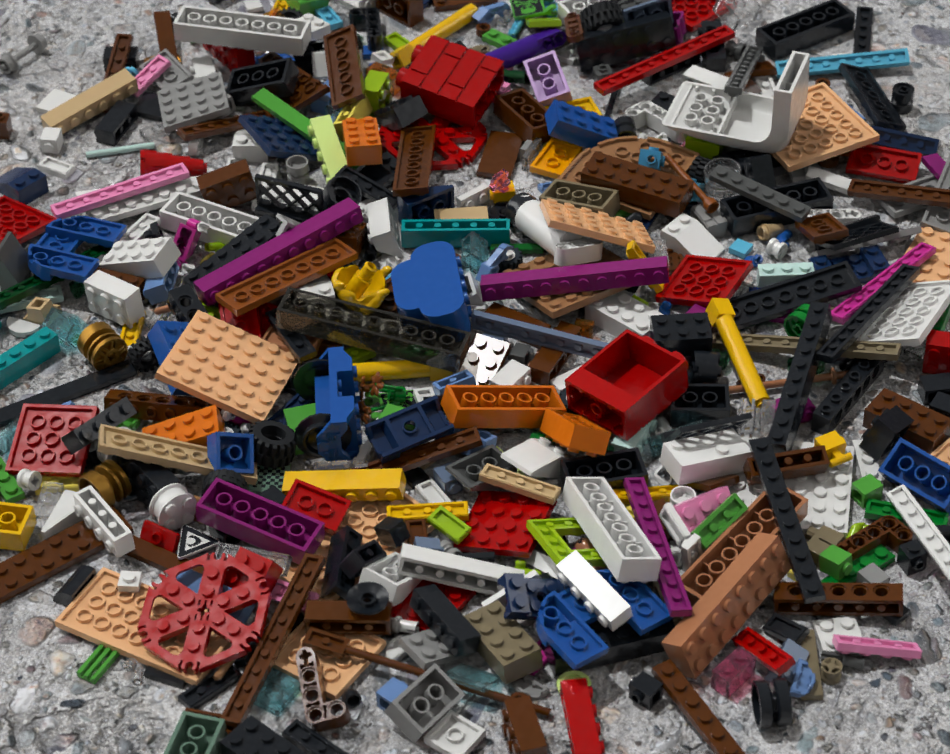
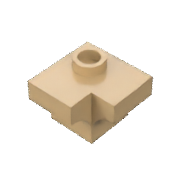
M35 297L26 307L27 314L23 320L40 324L42 327H48L62 312L60 305L52 304L49 298Z

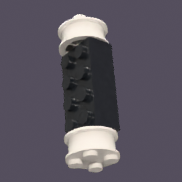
M119 427V428L131 430L130 428H127V427ZM97 446L98 459L101 462L110 459L124 470L129 478L132 491L138 500L145 504L150 516L157 520L160 526L174 531L181 528L182 525L193 521L197 500L192 494L188 493L186 487L180 484V480L168 468L153 463L147 464L139 460L125 459L116 455H105L102 452H98Z

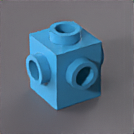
M649 147V150L640 149L638 164L661 170V166L664 167L666 157L656 147Z

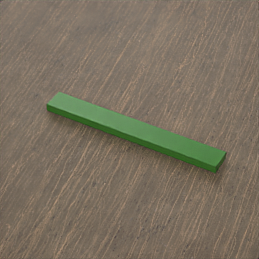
M262 88L252 96L253 102L312 142L313 137L309 136L307 126H310V119L265 88ZM340 141L343 153L345 155L344 143ZM349 166V167H351V168H353L354 170H356V169H357L358 167H360V166Z

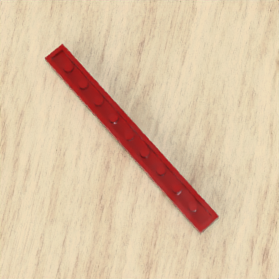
M726 25L720 26L596 81L593 88L601 95L606 96L735 38V31Z

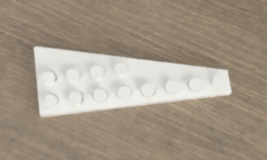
M198 176L85 211L84 214L88 217L114 222L161 208L178 191L199 197L202 194L196 179ZM98 189L75 192V196H80Z

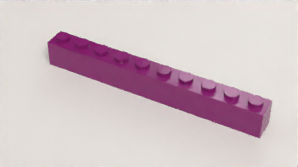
M348 197L194 281L193 284L197 296L207 306H210L217 302L215 300L216 293L345 232L364 221L360 206Z
M667 256L485 274L481 275L480 281L482 301L669 283Z

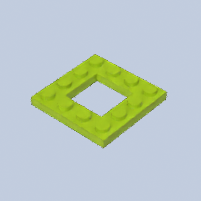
M575 517L527 520L526 528L556 565L576 550L592 567H607L595 548L571 550L561 538L566 535L581 536L585 534Z

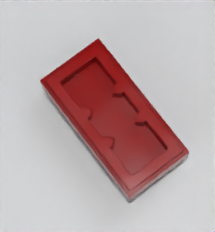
M145 520L140 538L176 554L181 535L152 521Z

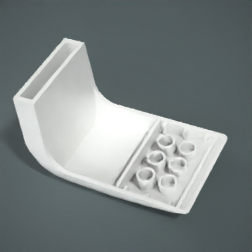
M792 51L775 87L774 97L744 91L742 95L732 97L728 93H724V88L684 81L665 115L662 125L674 131L714 144L760 153L782 151L788 145L806 104L810 54Z

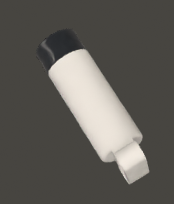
M523 192L516 194L507 203L505 209L506 219H510V224L553 255L555 265L571 266L601 260L602 240L587 238L586 236L548 227L539 206L540 201L531 194Z

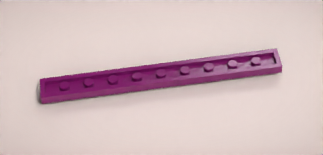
M644 477L624 478L623 485L637 524L662 558L657 581L670 617L692 616L693 609Z

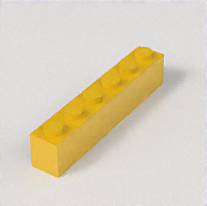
M402 468L285 471L282 493L287 495L295 479H299L352 502L403 500L406 477Z

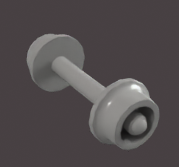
M40 33L28 36L27 42L29 46L14 56L8 52L2 54L0 69L6 74L18 71L19 65L17 61L32 51L38 55L44 53L45 48L48 47L46 38Z

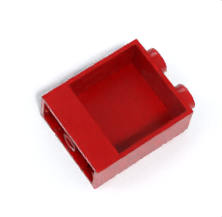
M431 35L424 46L416 45L411 56V66L409 69L402 67L395 80V85L400 87L401 98L411 94L413 97L420 95L428 113L462 126H468L474 130L504 84V61Z
M626 329L565 379L568 409L628 441L641 428L652 421L656 415H659L672 404V401L674 402L687 391V388H689L688 362L681 353L677 351L670 352L662 348L651 337L646 335L640 336Z

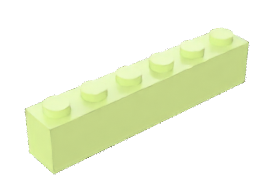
M330 115L310 118V126H307L309 136L313 137V148L317 149V160L322 163V174L327 177L326 184L335 177V174L345 164L347 165Z

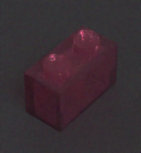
M738 646L712 670L711 688L728 699L755 674L756 656Z

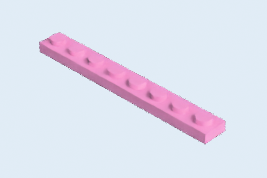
M182 162L50 205L51 212L56 219H65L190 178V174Z

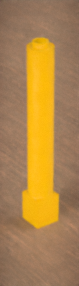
M471 3L411 42L391 52L390 55L394 57V63L392 64L394 70L410 64L412 52L416 45L424 46L431 35L445 39L473 21L472 15L478 8Z
M712 298L705 310L708 313L711 326L717 327L752 408L756 411L766 410L771 404V400L734 321L735 311L728 298Z
M451 353L428 354V358L352 363L353 366H357V377H354V381L361 382L363 375L365 376V381H372L371 376H375L378 371L380 376H383V380L429 377L430 381H437L453 375Z

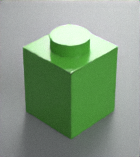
M870 473L851 484L850 498L864 509L866 508L868 498L882 499L884 485Z
M832 544L819 554V570L838 581L851 573L853 569L851 553Z

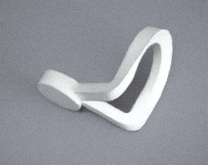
M661 465L654 472L653 479L663 486L672 484L674 479L671 476L669 481H665L658 475L664 469L663 465Z

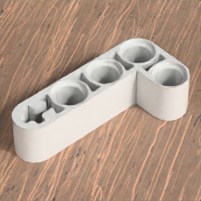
M641 101L625 110V116L631 117L634 120L636 129L646 125L658 133L665 132L676 143H683L687 137L686 134L662 125V121L668 111L650 101Z

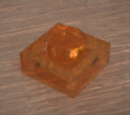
M576 318L575 325L582 327V337L593 339L595 321Z

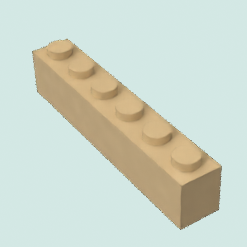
M124 68L40 116L43 128H62V134L68 132L110 108L118 100L122 101L139 91L136 78Z

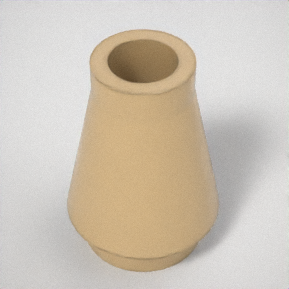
M763 223L757 227L756 233L760 240L768 241L784 232V226L781 223Z

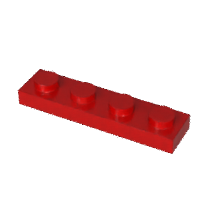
M750 627L745 628L732 638L735 646L778 676H781L796 664L791 655Z

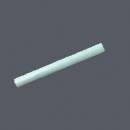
M154 142L87 151L86 158L140 151V149H155Z

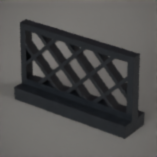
M255 175L257 198L255 215L263 216L268 214L274 219L279 220L276 217L277 213L302 223L324 211L323 189L265 175ZM261 181L265 182L269 187L265 188ZM277 185L282 186L286 191L282 192ZM272 189L278 196L274 197L269 190ZM293 189L299 190L302 195L298 196ZM289 193L295 200L291 202L285 195ZM309 193L318 194V199L315 200ZM265 194L269 200L263 199L262 195ZM306 197L311 204L307 205L302 198ZM281 198L286 204L280 203L278 199ZM298 202L303 208L295 206L294 203ZM314 206L318 211L312 210L311 207Z
M872 215L843 224L848 228L849 236L843 237L842 240L838 241L830 240L826 241L825 244H815V250H840L899 232V227L881 222L880 215Z
M750 412L679 427L677 430L662 433L660 437L662 443L732 428L738 434V429L753 417Z

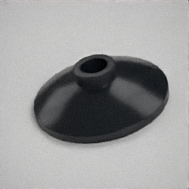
M375 582L359 583L353 586L346 595V603L349 609L360 615L377 614L385 609L389 602V594L386 588Z

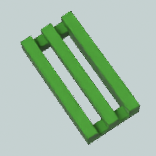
M100 644L78 669L77 677L96 684L120 654H118V651H111V648H104V645Z

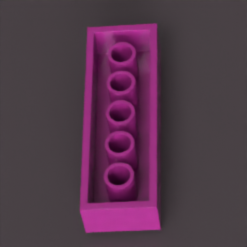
M217 477L196 504V521L296 564H300L305 553L314 554L325 539L324 522Z

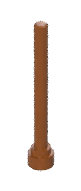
M670 154L665 155L667 163L680 177L692 180ZM694 182L693 191L703 201V208L709 214L714 213L718 209L719 203L714 198L708 197Z

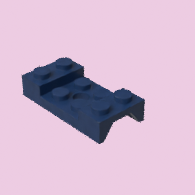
M878 245L862 247L859 254L828 259L826 255H821L808 259V262H813L814 271L847 261L861 284L870 282L890 266Z
M435 395L366 424L365 434L379 460L384 464L400 457V453L430 440L454 434V425L446 419L441 410L438 396ZM407 424H412L415 427V429L413 431H407L404 428V426Z
M504 573L497 580L498 584L505 588L507 599L504 619L537 620L541 605L537 595L544 599L554 590L560 593L570 588L568 584L563 585L559 579L524 578V574Z

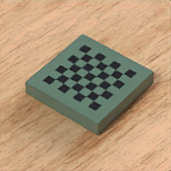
M291 463L283 468H266L257 465L258 479L256 485L248 484L247 490L258 495L275 485L282 492L285 471H291Z

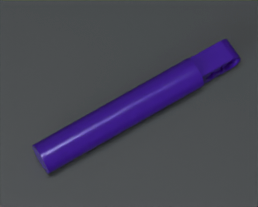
M550 27L485 54L486 56L489 55L503 60L504 69L506 70L523 63L527 59L563 45L566 42L567 36L565 32L557 27Z

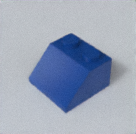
M214 432L208 435L207 456L214 471L217 469H227L241 474H254V434Z

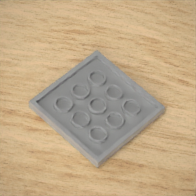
M221 71L157 91L166 133L231 113Z

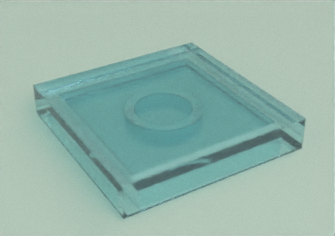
M463 663L446 671V675L453 682L483 693L500 684L501 680L498 675Z

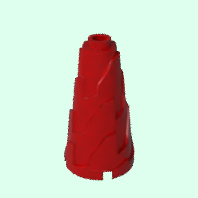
M140 149V176L182 162L188 169L190 177L201 176L203 173H207V163H204L202 159L190 158V156L172 155V153Z

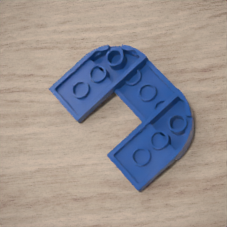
M71 216L63 221L61 218L56 219L46 225V233L36 244L31 243L29 245L28 267L33 274L40 277L43 281H51L54 276H57L61 279L66 278L78 283H84L98 268L99 259L75 254L74 252L83 241L89 244H98L106 248H112L113 244L119 241L127 232V225L88 216Z
M609 569L597 570L609 585L631 606L633 616L627 620V623L640 636L673 619V617H670L666 604L645 583L639 581L617 582ZM571 588L560 593L554 590L543 599L536 620L537 634L545 647L551 645L575 671L607 654L609 647L588 626L597 621L598 616L586 609L584 601L581 598L577 599L570 591Z

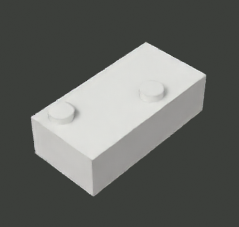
M732 428L664 442L660 463L678 486L744 472L743 466L746 459L752 457L748 445Z

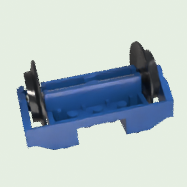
M344 347L327 348L319 359L309 361L300 366L294 374L293 381L296 393L307 401H313L312 403H315L316 414L308 416L296 427L294 435L296 445L307 455L325 458L335 468L352 467V460L359 454V445L362 444V433L358 434L357 431L361 430L360 418L356 419V415H359L358 402L360 401V395L356 396V392H359L358 381H354V377H357V366H353L352 358L344 351Z

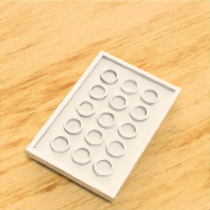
M950 280L911 283L856 341L901 343V347L921 345L950 304Z

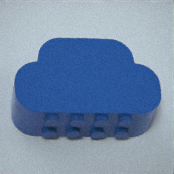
M436 241L419 246L412 252L411 260L401 262L391 272L394 299L404 332L412 337L427 336L431 342L436 344L459 341L466 337L471 330L470 317L472 309L467 293L468 289L464 270L459 268L462 267L460 256H456L454 247L448 242Z

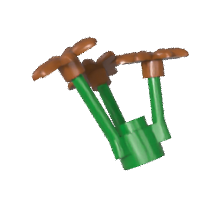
M379 371L376 372L375 376H371L373 383L370 385L365 384L364 375L361 378V389L359 390L361 402L359 401L358 405L361 421L365 422V424H368L371 412L382 410L387 404L372 408L365 406L364 400H362L364 392L371 391V396L374 394L378 396L379 392H386L388 400L392 401L389 404L400 406V402H405L406 400L405 387L384 384L382 382L383 376H380Z

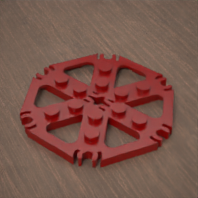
M436 116L431 124L421 117L406 127L436 125L434 150L446 159L433 161L432 171L459 169L463 168V163L470 165V161L473 163L487 143L485 126L479 122L474 130L468 126L451 128L454 122ZM382 126L379 129L382 150L384 152L388 151L397 159L398 150L394 147H399L401 130L390 131L389 128ZM475 142L468 151L462 150L455 144Z
M214 552L211 555L206 553L163 571L164 575H158L162 582L160 584L152 582L151 584L154 589L148 587L137 627L140 637L147 635V637L141 639V642L146 650L179 672L182 668L183 673H187V669L193 666L194 674L198 672L200 674L247 655L246 651H252L248 643L254 641L258 644L257 636L262 639L272 598L269 587L262 588L268 584L263 575L228 554L227 558L225 553H222V557L216 560L217 557ZM202 566L204 571L198 594L177 581V576L180 573ZM229 568H235L248 577V581L245 584L222 593L226 573ZM158 597L163 598L180 610L158 620L150 619L154 600ZM258 603L255 621L251 625H244L229 615ZM207 607L208 612H205V614L202 617L201 612H204ZM212 631L232 644L228 650L211 657L205 656ZM187 632L183 651L178 655L171 654L159 645V643Z

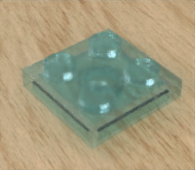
M272 667L254 705L278 717L301 691L300 681Z

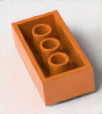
M366 116L363 119L350 117L342 120L347 167L382 164V145L377 119Z
M216 404L142 428V433L206 447L208 435L214 432H225L224 420Z
M549 408L545 409L540 431L546 434V438L553 439V442L559 443L560 446L567 448L568 451L574 453L582 451L592 457H597V454L605 456L611 432L580 415Z

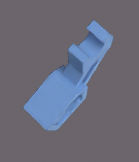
M503 1L488 6H481L472 15V18L476 24H489L495 15L498 14L504 17V10L506 9L510 12L511 8L509 4Z
M505 243L499 245L490 258L481 263L476 280L481 281V275L498 273L499 263L508 259L509 256L506 253L508 250H512L513 246Z

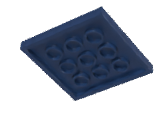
M252 114L239 116L238 121L269 157L289 158L293 155H302L308 160L318 161L317 149L313 148L312 142L278 118L259 117Z

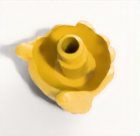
M366 261L361 270H359L357 265L338 268L333 273L331 282L336 295L345 306L359 313L370 314L381 305L385 297L390 293V290L386 288L385 278L391 273L392 268L385 266L378 270L374 263Z

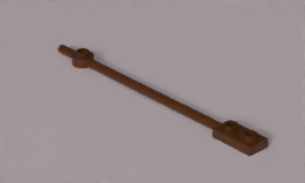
M313 627L309 628L302 641V648L310 647L315 652L341 660L345 654L418 677L426 671L419 667L351 647L350 639ZM449 677L461 690L504 703V700L527 696L522 692H516L508 696ZM532 703L536 714L550 717L552 709Z

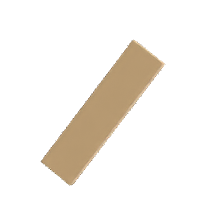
M486 463L478 478L479 481L554 505L561 494V487Z

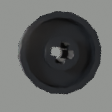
M784 677L772 678L770 685L764 679L752 681V709L758 729L771 728L773 721L778 727L790 726L792 723V703L786 679Z

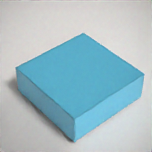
M737 238L729 247L728 253L745 259L753 250V244Z

